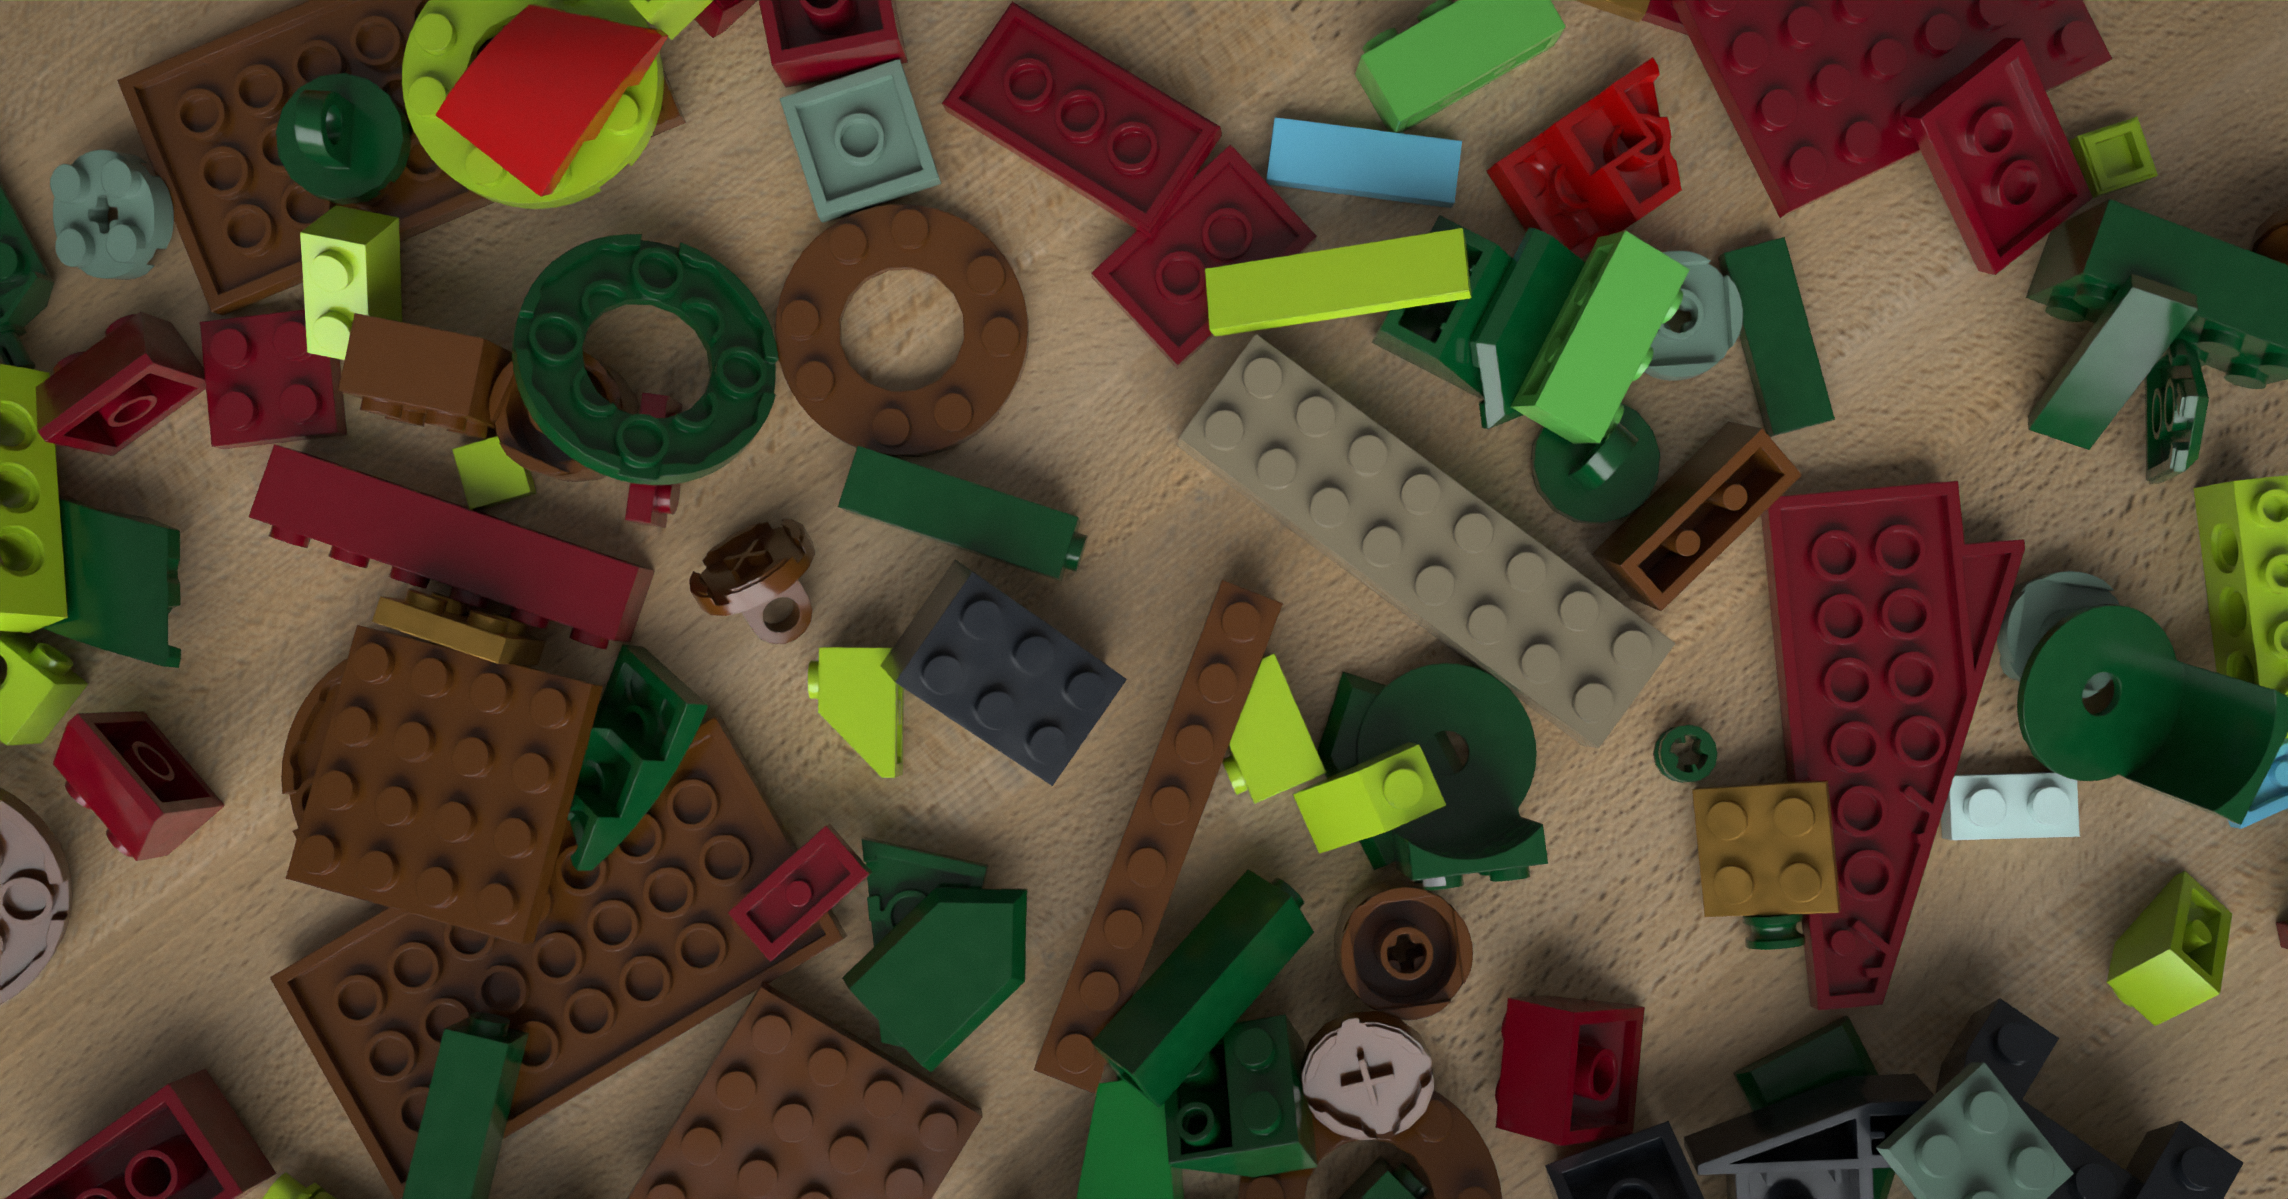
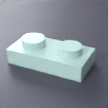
M2054 772L1954 775L1941 817L1942 838L1948 840L2080 837L2077 780L2066 778Z

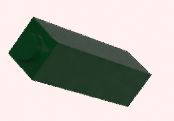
M857 446L838 507L846 512L1058 581H1062L1065 569L1077 572L1088 538L1087 535L1078 533L1081 521L1077 516L861 446Z
M1247 869L1091 1042L1114 1072L1160 1108L1312 936L1314 931L1300 910L1304 905L1302 897L1280 878H1275L1270 883Z
M475 1012L470 1014V1018H465L444 1029L402 1199H488L529 1035L528 1032L509 1028L510 1020L508 1018L491 1013Z

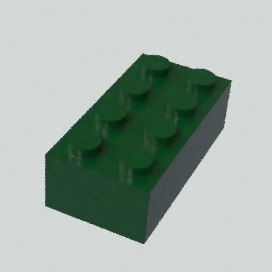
M2108 199L2062 222L2049 233L2026 298L2046 305L2045 312L2050 316L2069 322H2083L2086 320L2095 324L2132 273L2196 295L2198 310L2175 339H2184L2197 352L2201 367L2207 365L2226 372L2224 376L2226 381L2249 389H2264L2267 384L2288 380V265L2112 199Z

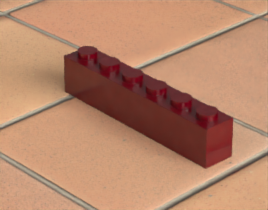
M276 444L273 446L249 514V518L272 525L268 536L304 548H308L311 539L332 545L328 556L333 559L362 568L368 567L370 559L391 565L392 568L388 577L425 589H427L429 581L432 579L452 586L449 598L483 609H487L491 599L512 606L509 618L542 629H547L549 621L553 620L573 627L569 636L570 639L607 650L610 640L631 642L655 572L654 570L476 510H471L468 507L338 463Z

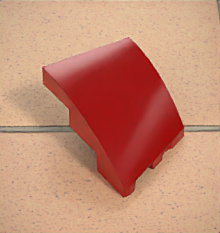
M529 4L474 59L449 92L437 111L436 116L540 197L550 195L554 192L585 141L597 138L627 87L639 85L667 40L668 35L660 29L643 28L609 21V19L579 15L562 9Z
M1653 57L1486 170L1526 232L1530 227L1552 235L1581 259L1592 251L1598 237L1621 232L1682 191L1677 162L1670 152L1672 135L1668 117H1660L1654 81L1660 73L1658 64Z

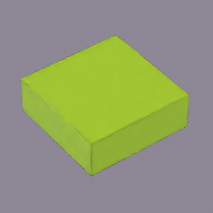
M2138 116L2078 135L2068 141L2092 194V199L2146 182L2158 176Z
M498 436L452 449L467 503L471 510L480 511L537 494L531 471L518 465L506 455L499 444Z

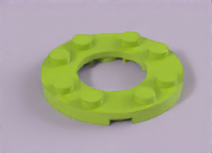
M429 0L417 17L405 48L402 66L403 98L408 118L420 144L430 158L458 183L481 197L507 206L525 209L561 207L579 202L602 191L599 188L617 175L627 164L632 166L642 154L654 132L662 106L664 74L660 51L639 85L627 87L597 138L585 141L554 192L550 195L542 197L537 195L436 116L437 111L449 92L477 57V51L486 40L495 37L505 25L529 4H538L562 9L569 13L592 15L606 18L613 22L651 28L648 21L629 0Z

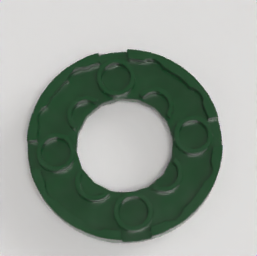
M642 234L610 235L593 239L566 251L552 261L540 273L524 298L514 328L512 362L517 387L526 408L542 432L569 457L589 469L617 480L645 485H671L699 479L721 469L740 455L752 442L765 423L775 400V363L779 358L774 334L766 314L751 291L733 272L710 255L692 246L680 242L677 248L659 242L641 240ZM624 305H652L677 315L695 330L707 351L710 376L703 396L690 409L669 418H655L647 414L633 415L617 409L614 403H610L597 392L585 370L582 346L588 328L603 313Z

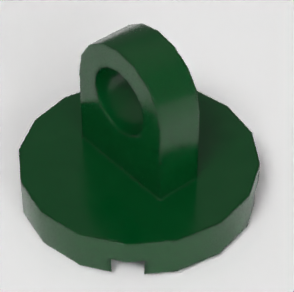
M347 73L319 76L298 88L282 108L276 129L278 157L290 178L312 195L342 205L368 202L382 194L378 191L385 188L390 181L395 183L405 170L411 149L409 122L394 99L369 79Z
M1624 405L1623 416L1619 424L1606 438H1602L1600 443L1573 444L1542 426L1532 443L1531 459L1534 474L1532 477L1537 492L1552 511L1573 522L1603 524L1628 516L1647 500L1658 480L1660 452L1654 432L1637 411Z

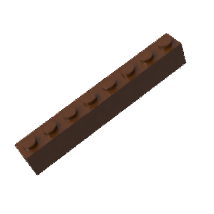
M1224 580L1220 582L1038 1054L1034 1071L1093 1094L1096 1093L1107 1062L1091 1042L1133 996L1283 603Z

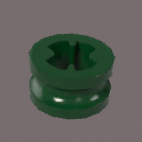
M1693 725L1677 726L1666 730L1655 742L1653 751L1654 762L1659 772L1669 780L1680 783L1699 781L1708 776L1716 765L1718 755L1716 743L1711 735L1701 727ZM1685 736L1694 740L1692 751L1700 755L1697 765H1685L1684 772L1676 767L1679 757L1671 753L1670 750L1673 742L1676 744L1685 743Z
M1802 914L1742 916L1743 923L1751 927V935L1745 938L1746 947L1749 949H1787L1799 947L1806 943L1805 935L1799 933L1796 928L1797 923L1803 920Z

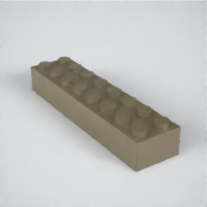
M1255 334L1178 438V447L1476 668L1501 681L1518 699L1582 746L1600 748L1676 644L1257 334Z

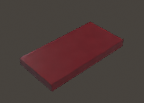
M1013 1L942 102L946 112L1151 239L1222 136L1219 125Z

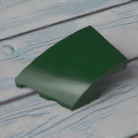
M59 495L68 618L48 625L44 629L133 659L163 667L179 668L181 649L168 645V614L173 608L181 605L180 582L178 579L180 530L149 517L100 510L71 497Z
M622 644L602 699L599 700L567 821H570L578 846L577 850L570 856L572 865L577 871H592L636 827L658 799L679 767L709 706L643 646Z

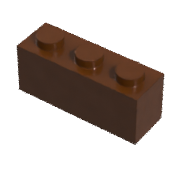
M1728 421L1612 533L1592 555L1630 598L1662 611L1802 474L1763 428Z

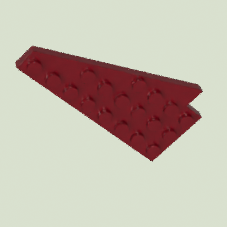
M1958 481L1780 496L1761 514L1788 782L1828 780L1841 910L1839 913L1802 914V930L1806 941L1804 950L1810 1006L1817 1010L1883 1005L2025 551L2024 539L1965 544Z

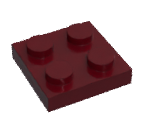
M305 310L199 322L212 447L232 449L347 435L343 392L338 391L341 379L340 359L307 353Z

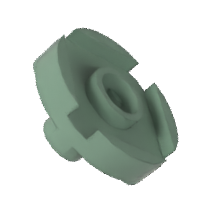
M95 150L79 156L71 165L62 164L53 171L50 178V188L54 195L53 223L57 236L55 249L62 263L66 266L78 267L86 274L96 278L116 280L139 278L147 274L155 266L147 263L153 258L156 249H167L173 232L174 211L168 187L160 176L150 175L146 167L141 164L147 163L146 161L129 153ZM109 207H117L118 220L111 221L109 225Z
M1668 251L1663 253L1690 269L1680 288L1683 291V299L1679 309L1690 311L1691 321L1681 325L1680 333L1671 331L1669 324H1661L1651 344V347L1654 349L1652 360L1644 373L1661 380L1679 381L1703 374L1725 357L1727 351L1734 345L1740 334L1743 308L1736 285L1728 275L1723 277L1717 268L1708 264L1711 260L1694 252Z
M2075 571L2044 574L2031 581H2025L2016 585L2012 590L1997 638L1998 650L2001 654L2000 666L2003 672L2010 679L2020 682L2029 656L2040 639L2051 627L2065 616L2087 606L2102 604L2120 605L2117 598L2109 592L2115 590L2104 580L2096 576ZM2101 672L2090 678L2084 687L2082 698L2098 693L2097 690L2104 688L2110 680H2113L2107 672Z

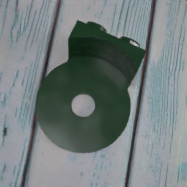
M2117 604L2087 606L2065 616L2040 639L2029 656L2020 679L2017 697V716L2022 737L2028 744L2032 755L2056 774L2078 781H2099L2119 775L2148 790L2241 825L2288 734V696L2274 689L2180 662L2176 659L2168 636L2151 617L2134 608ZM2107 672L2114 682L2113 698L2104 710L2090 714L2085 709L2082 701L2084 687L2094 675Z
M1451 663L1422 666L1410 670L1391 681L1374 698L1362 720L1357 738V765L1408 742L1419 744L1425 756V746L1428 740L1440 731H1453L1463 738L1468 749L1466 763L1458 772L1450 775H1441L1431 769L1446 806L1391 830L1396 869L1415 881V883L1423 884L1424 890H1441L1463 886L1464 874L1479 873V875H1489L1490 881L1493 882L1513 881L1531 877L1529 866L1548 864L1543 824L1521 817L1518 810L1530 789L1534 777L1537 751L1531 721L1525 708L1513 692L1501 681L1482 670Z

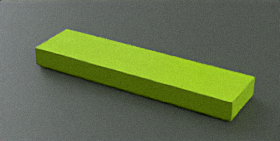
M1463 228L1205 269L1209 327L1215 337L1471 298L1466 240Z

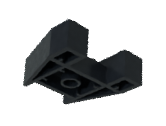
M2001 998L1972 1014L1941 1064L1935 1094L1971 1062L1985 1063L2074 1173L2047 1199H2224L2243 1165V1162L2183 1121H2178L2148 1131L2127 1168L2123 1169L2023 1100V1097L2059 1038Z
M1915 1073L1848 1076L1684 1136V1147L1698 1175L1726 1174L1727 1199H1874L1872 1168L1891 1167L1876 1147L1930 1100L1934 1094Z

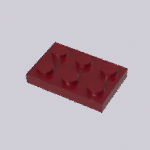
M2003 38L1904 116L1980 272L1996 275L2093 198L2023 39Z
M1230 144L1191 180L1152 239L1137 230L1091 272V276L1178 369L1214 336L1209 327L1205 269L1301 254L1316 241L1317 235Z

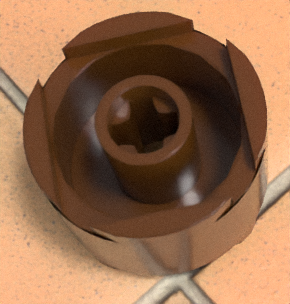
M583 351L585 370L597 392L610 403H614L617 409L633 415L639 414L638 398L625 379L613 368ZM509 362L495 381L489 400L490 419L494 423L500 440L499 444L506 455L518 465L528 470L561 481L584 482L600 480L606 477L569 457L542 432L522 400L513 371V362Z
M1387 880L1363 889L1345 903L1335 928L1334 953L1336 962L1351 990L1364 1004L1373 1010L1400 1018L1401 1020L1422 1019L1443 1010L1451 1002V999L1456 995L1463 983L1465 984L1471 972L1473 947L1471 936L1464 920L1445 899L1432 890H1424L1423 885L1412 881ZM1404 934L1412 943H1416V947L1406 950V961L1398 962L1391 952H1387L1389 947L1396 945L1397 936Z

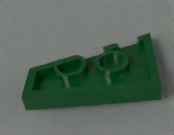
M868 837L861 839L863 861L866 862V865L872 871L867 877L869 893L867 902L874 946L936 887L984 888L989 866L987 864ZM879 1022L881 1043L903 1047Z

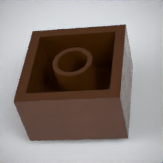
M355 313L338 391L362 399L361 411L385 416L384 419L419 427H424L426 423L446 428L448 432L486 439L488 428L495 429L489 413L491 392L499 374L512 361V352L485 338Z

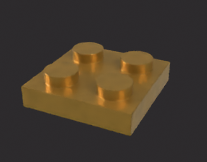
M408 589L405 599L380 596L372 619L374 623L497 664L538 665L546 643L545 640L527 635L528 624L495 612L489 615L470 610L469 615H467L469 604L435 592H431L430 595Z
M1828 780L1711 786L1692 789L1705 917L1839 913L1841 905Z

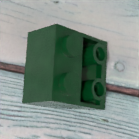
M1439 215L1428 233L1463 228L1466 240L1471 298L1389 310L1372 343L1484 400L1480 368L1473 367L1470 340L1513 258L1498 244Z
M1286 1014L1234 1023L1164 1102L1168 1162L1172 1168L1258 1177L1318 1167L1312 1111L1308 1106V1099L1304 1094L1301 1062L1305 1054L1304 1041Z

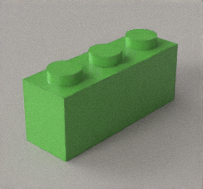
M1438 0L1417 16L1419 23L1400 34H1398L1395 28H1390L1368 41L1362 48L1365 54L1360 57L1355 76L1387 131L1403 133L1554 47L1566 26L1551 0H1458L1454 3L1452 0Z
M1626 230L1598 237L1520 387L1511 408L1573 444L1600 443L1602 438H1606L1619 424L1624 412V405L1621 402L1631 382L1637 380L1648 368L1654 354L1651 344L1661 324L1669 321L1678 310L1683 299V291L1680 288L1690 269Z

